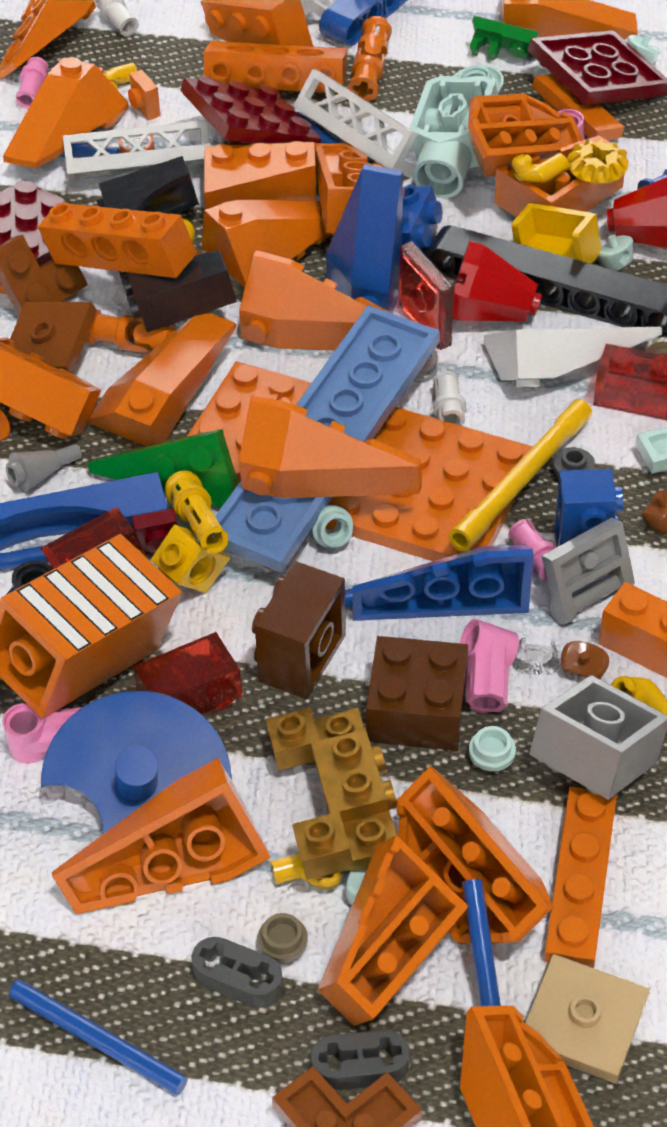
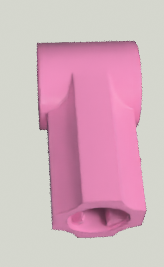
M474 618L466 625L460 639V643L468 644L466 702L470 704V710L482 714L501 712L508 706L509 667L514 662L518 652L519 636L515 632Z
M27 703L16 704L9 708L3 716L2 723L11 757L15 761L26 764L38 762L44 758L53 737L60 727L83 707L59 709L44 719Z

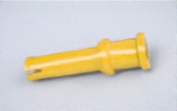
M183 470L174 473L165 484L166 498L173 505L177 516L181 520L189 522L191 529L200 541L201 547L203 549L206 548V552L212 554L221 552L228 545L229 538L227 532L223 530L217 517L211 510V496L202 487L201 480L193 472ZM177 484H179L181 488L179 491L176 488Z

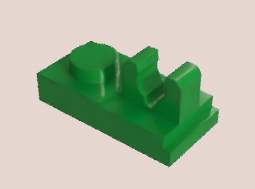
M474 15L472 23L475 32L470 43L473 55L477 56L479 49L488 44L490 48L487 54L490 60L497 58L501 48L506 49L512 56L525 59L527 56L535 58L528 51L531 38L540 37L538 31Z

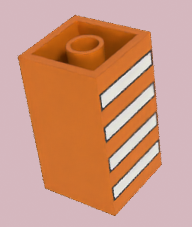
M119 534L1 597L0 677L44 719L157 651L183 592L154 566L140 550L135 548L122 534Z

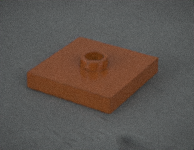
M25 302L10 339L16 342L15 349L27 355H31V352L44 357V363L57 369L63 368L73 374L97 309L92 302Z

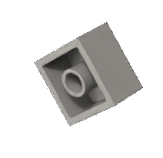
M590 675L541 708L529 755L545 763L551 770L562 773L582 784L590 792L601 795L609 800L657 764L667 731V715Z

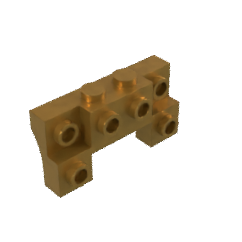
M311 707L265 719L278 770L281 771L315 762L328 808V815L292 824L306 880L342 871L367 870L376 846L397 835L389 811L397 807L391 780L382 782L380 774L387 773L380 745L371 747L359 708L314 719Z

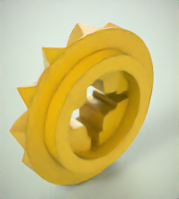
M586 139L584 145H574L572 153L568 155V168L571 173L589 183L604 184L614 182L623 177L628 169L629 160L627 159L626 150L618 149L616 142L607 144L602 139L599 142H592Z

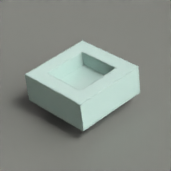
M667 426L637 433L635 446L650 472L653 474L667 470Z

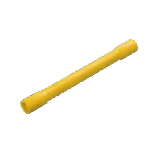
M581 399L572 401L556 418L554 425L475 509L470 510L450 531L449 541L454 548L463 552L470 550L489 529L491 522L560 447L583 427L592 416V409L586 401Z

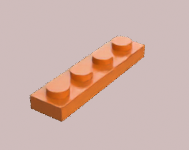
M569 787L552 900L554 908L550 914L544 962L550 963L553 954L594 968L617 794L608 800L587 789Z

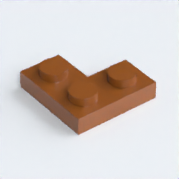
M16 235L0 245V282L18 316L25 302H62L88 285L79 266L55 264L53 259L39 266L23 235Z
M313 1066L272 1097V1107L289 1127H413L422 1120V1109L388 1072L348 1103L339 1096Z

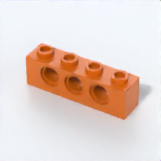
M210 41L204 50V76L212 78L218 83L229 84L230 81H238L251 88L259 89L261 85H266L276 90L301 91L312 68L319 70L344 87L347 82V48ZM319 82L314 92L326 93L325 85Z
M58 203L37 226L55 264L177 278L197 254L183 218L177 214Z

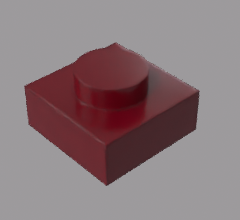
M174 508L132 516L136 548L143 555L157 551L173 525H178Z

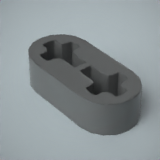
M220 937L206 938L194 947L191 955L194 977L205 988L258 1008L270 1006L280 998L283 991L282 970L278 962L270 956ZM217 956L223 957L224 965L216 964L212 970L206 968V961L213 962ZM262 974L268 975L269 983L262 982L258 988L252 987L251 979L258 980Z
M391 1030L330 1035L316 1042L311 1050V1067L313 1066L334 1090L369 1087L387 1072L396 1082H399L409 1070L410 1049L405 1038ZM380 1050H390V1054L393 1057L392 1065L382 1064V1060L379 1058ZM329 1055H338L341 1062L340 1070H330L328 1064Z

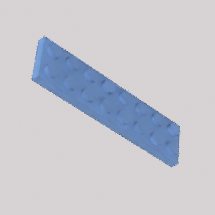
M368 305L296 405L308 410L306 417L326 426H330L331 422L335 421L346 426L344 433L363 442L373 439L439 344L440 331ZM240 481L216 515L223 530L228 534L229 540L225 550L282 573L317 522L320 512L324 507L328 506L333 497L279 498L270 495H258L242 489Z

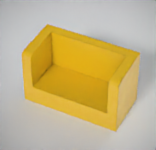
M528 203L511 224L514 242L590 264L596 260L602 250L596 213Z

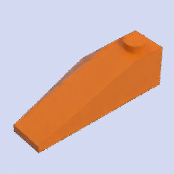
M233 200L204 210L202 249L207 253L220 250L228 273L245 288L252 258L256 250L298 261L305 256L306 248L312 244H321L331 237L332 234L326 233L322 220L320 201Z
M217 758L169 785L52 871V877L74 912L80 914L134 902L137 896L163 890H166L167 894L183 891L182 886L211 880L212 884L226 882L268 860L271 856L239 792L220 759Z

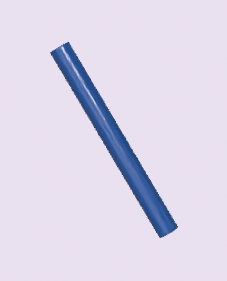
M20 979L15 981L10 988L9 997L164 1089L176 1096L180 1095L184 1090L188 1077Z

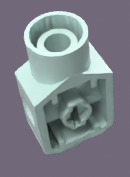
M475 65L464 68L453 76H439L426 81L409 128L418 134L413 143L417 159L413 171V179L417 187L432 186L437 198L453 197L461 191L468 169L479 166L470 143L468 130L470 100L474 96L499 95L503 89L504 76L500 70L493 66Z

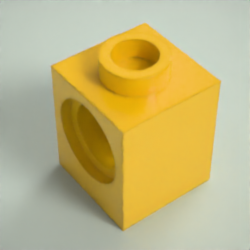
M175 524L151 558V561L178 585L204 593L208 592L230 560V557L223 551L215 554L206 552V548L203 549L201 547L200 541L193 530Z

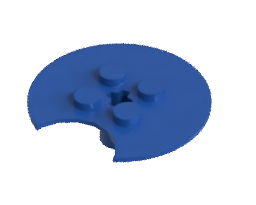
M129 691L111 694L87 704L74 713L60 727L53 737L43 761L41 788L45 786H67L83 793L97 808L102 821L103 835L176 780L217 758L220 759L231 780L232 773L228 753L221 738L213 726L199 712L184 702L167 695L147 691Z

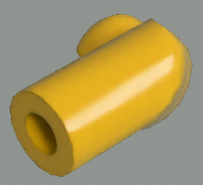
M619 676L612 682L611 686L667 715V698L651 680Z

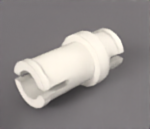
M95 0L96 6L100 9L101 16L106 21L112 22L121 35L130 36L136 32L139 26L138 20L126 9L124 0Z
M442 371L436 375L438 379L433 378V387L436 395L433 403L434 413L442 422L446 421L461 426V423L464 424L466 402L463 396L460 395L458 377L451 371Z

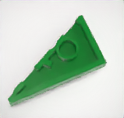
M222 429L95 458L87 463L90 473L115 480L158 472L164 493L165 484L170 476L183 470L191 471L198 476L202 482V487L211 496L212 505L221 508L239 484ZM177 484L176 488L179 491L181 488L179 484Z

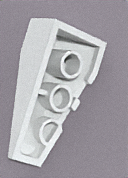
M662 327L512 330L484 335V344L501 381L516 380V388L541 387L540 379L556 378L662 335Z

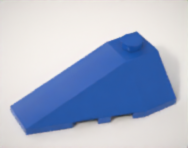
M364 164L326 253L327 279L337 283L336 290L354 300L358 297H363L393 313L402 293L403 171Z
M526 544L481 546L352 586L353 621L529 613L534 558L533 549Z

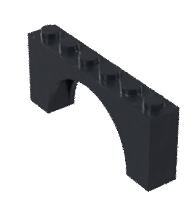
M183 156L98 184L103 197L96 200L99 207L178 214L199 205ZM220 250L195 255L177 278L119 271L134 320L142 318L147 332L237 302Z

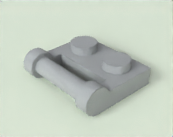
M612 517L542 555L552 598L549 609L555 621L560 625H565L574 620L577 612L612 592L618 591L624 582L633 586L635 583L623 522ZM608 573L606 577L572 595L576 590Z

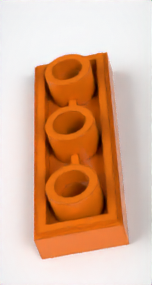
M553 74L534 77L532 88L543 97V101L558 111L572 109L582 113L584 116L585 139L601 136L606 140H612L622 137L625 126L598 103L594 106L582 104L566 86L558 82V79Z

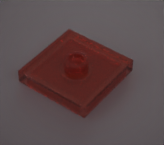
M412 241L401 245L399 253V306L414 322L440 331V342L437 345L439 350L452 346L454 286Z

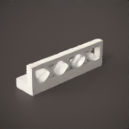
M312 68L294 107L388 169L403 171L404 176L411 178L416 164L406 158L418 134L319 70ZM319 82L325 85L327 99L322 101L311 98ZM348 99L351 115L343 117L338 114L336 103ZM370 115L374 116L376 131L372 133L363 130L361 119ZM398 131L403 134V137L397 149L394 150L387 145L386 135Z
M206 120L63 136L69 181L131 173L183 156L187 167L204 166V146H211ZM200 130L202 144L181 146L177 143L185 131ZM177 132L173 139L167 135V133ZM149 135H159L169 143L164 149L145 150L141 147ZM142 136L137 143L131 139V137ZM113 139H123L133 147L128 153L110 155L105 151ZM106 140L101 147L95 143V141ZM88 143L97 152L93 157L73 159L71 144Z

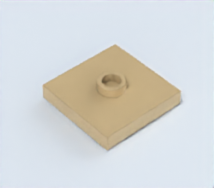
M553 954L525 1023L536 1030L565 1061L566 1066L617 1084L648 1001L650 988Z

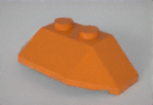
M526 94L474 96L470 100L468 120L470 143L485 177L496 176V168L505 165L509 167V170L514 169L511 162L516 156L528 154L533 157L538 155L541 158L540 160L558 154V148L584 141L573 116L565 112L559 114L548 104Z
M429 766L396 800L397 815H399L398 837L464 902L462 882L482 879L492 944L519 943L554 908L543 880L488 816L433 767ZM466 911L448 931L459 944H471Z
M514 1005L474 1006L466 1012L460 1090L476 1127H594L565 1061L536 1030L522 1021L524 1016Z

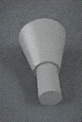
M72 444L55 451L12 452L9 455V463L6 464V474L13 486H18L20 490L27 492L57 471L60 466L81 459L82 453L77 444Z

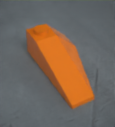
M30 0L20 18L24 22L13 34V38L16 40L7 49L1 62L0 78H4L79 19L86 20L96 8L97 4L93 2L94 0Z
M501 0L502 23L538 31L540 37L614 30L623 39H628L629 35L638 36L635 13L592 0Z
M62 58L44 79L3 155V162L37 169L65 153L64 135L91 133V131L100 126L108 129L115 125L129 109L128 101L95 64L81 62L77 58Z
M314 143L322 220L326 233H331L334 236L364 164H371L367 163L368 156L351 144ZM372 164V166L383 167L380 164Z
M256 250L252 258L239 308L241 339L280 349L335 351L368 305L384 311L387 310L363 297H358L355 300L336 290L337 283L325 278L324 282H321L303 272L305 266L294 260Z
M209 312L191 317L106 390L92 412L89 424L143 446L165 442L236 328L235 322Z
M252 395L239 457L242 489L258 495H270L279 498L420 493L422 488L421 459L375 439H369L365 442L344 433L346 427L332 421L330 426H326L306 417L308 410L294 403Z

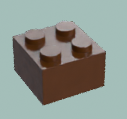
M295 561L286 577H279L273 589L272 599L266 608L261 607L257 611L252 623V633L255 634L256 639L254 661L257 662L259 682L306 700L309 698L346 636L345 578Z
M377 636L366 706V731L369 741L372 743L458 751L467 678L468 644Z

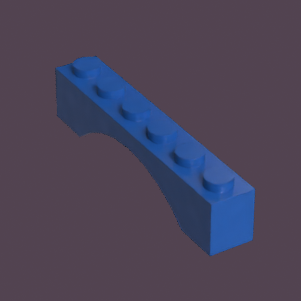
M156 472L0 503V551L32 539L63 534L91 536L108 534L109 539L122 534L134 545L135 536L132 516L168 509L159 474Z

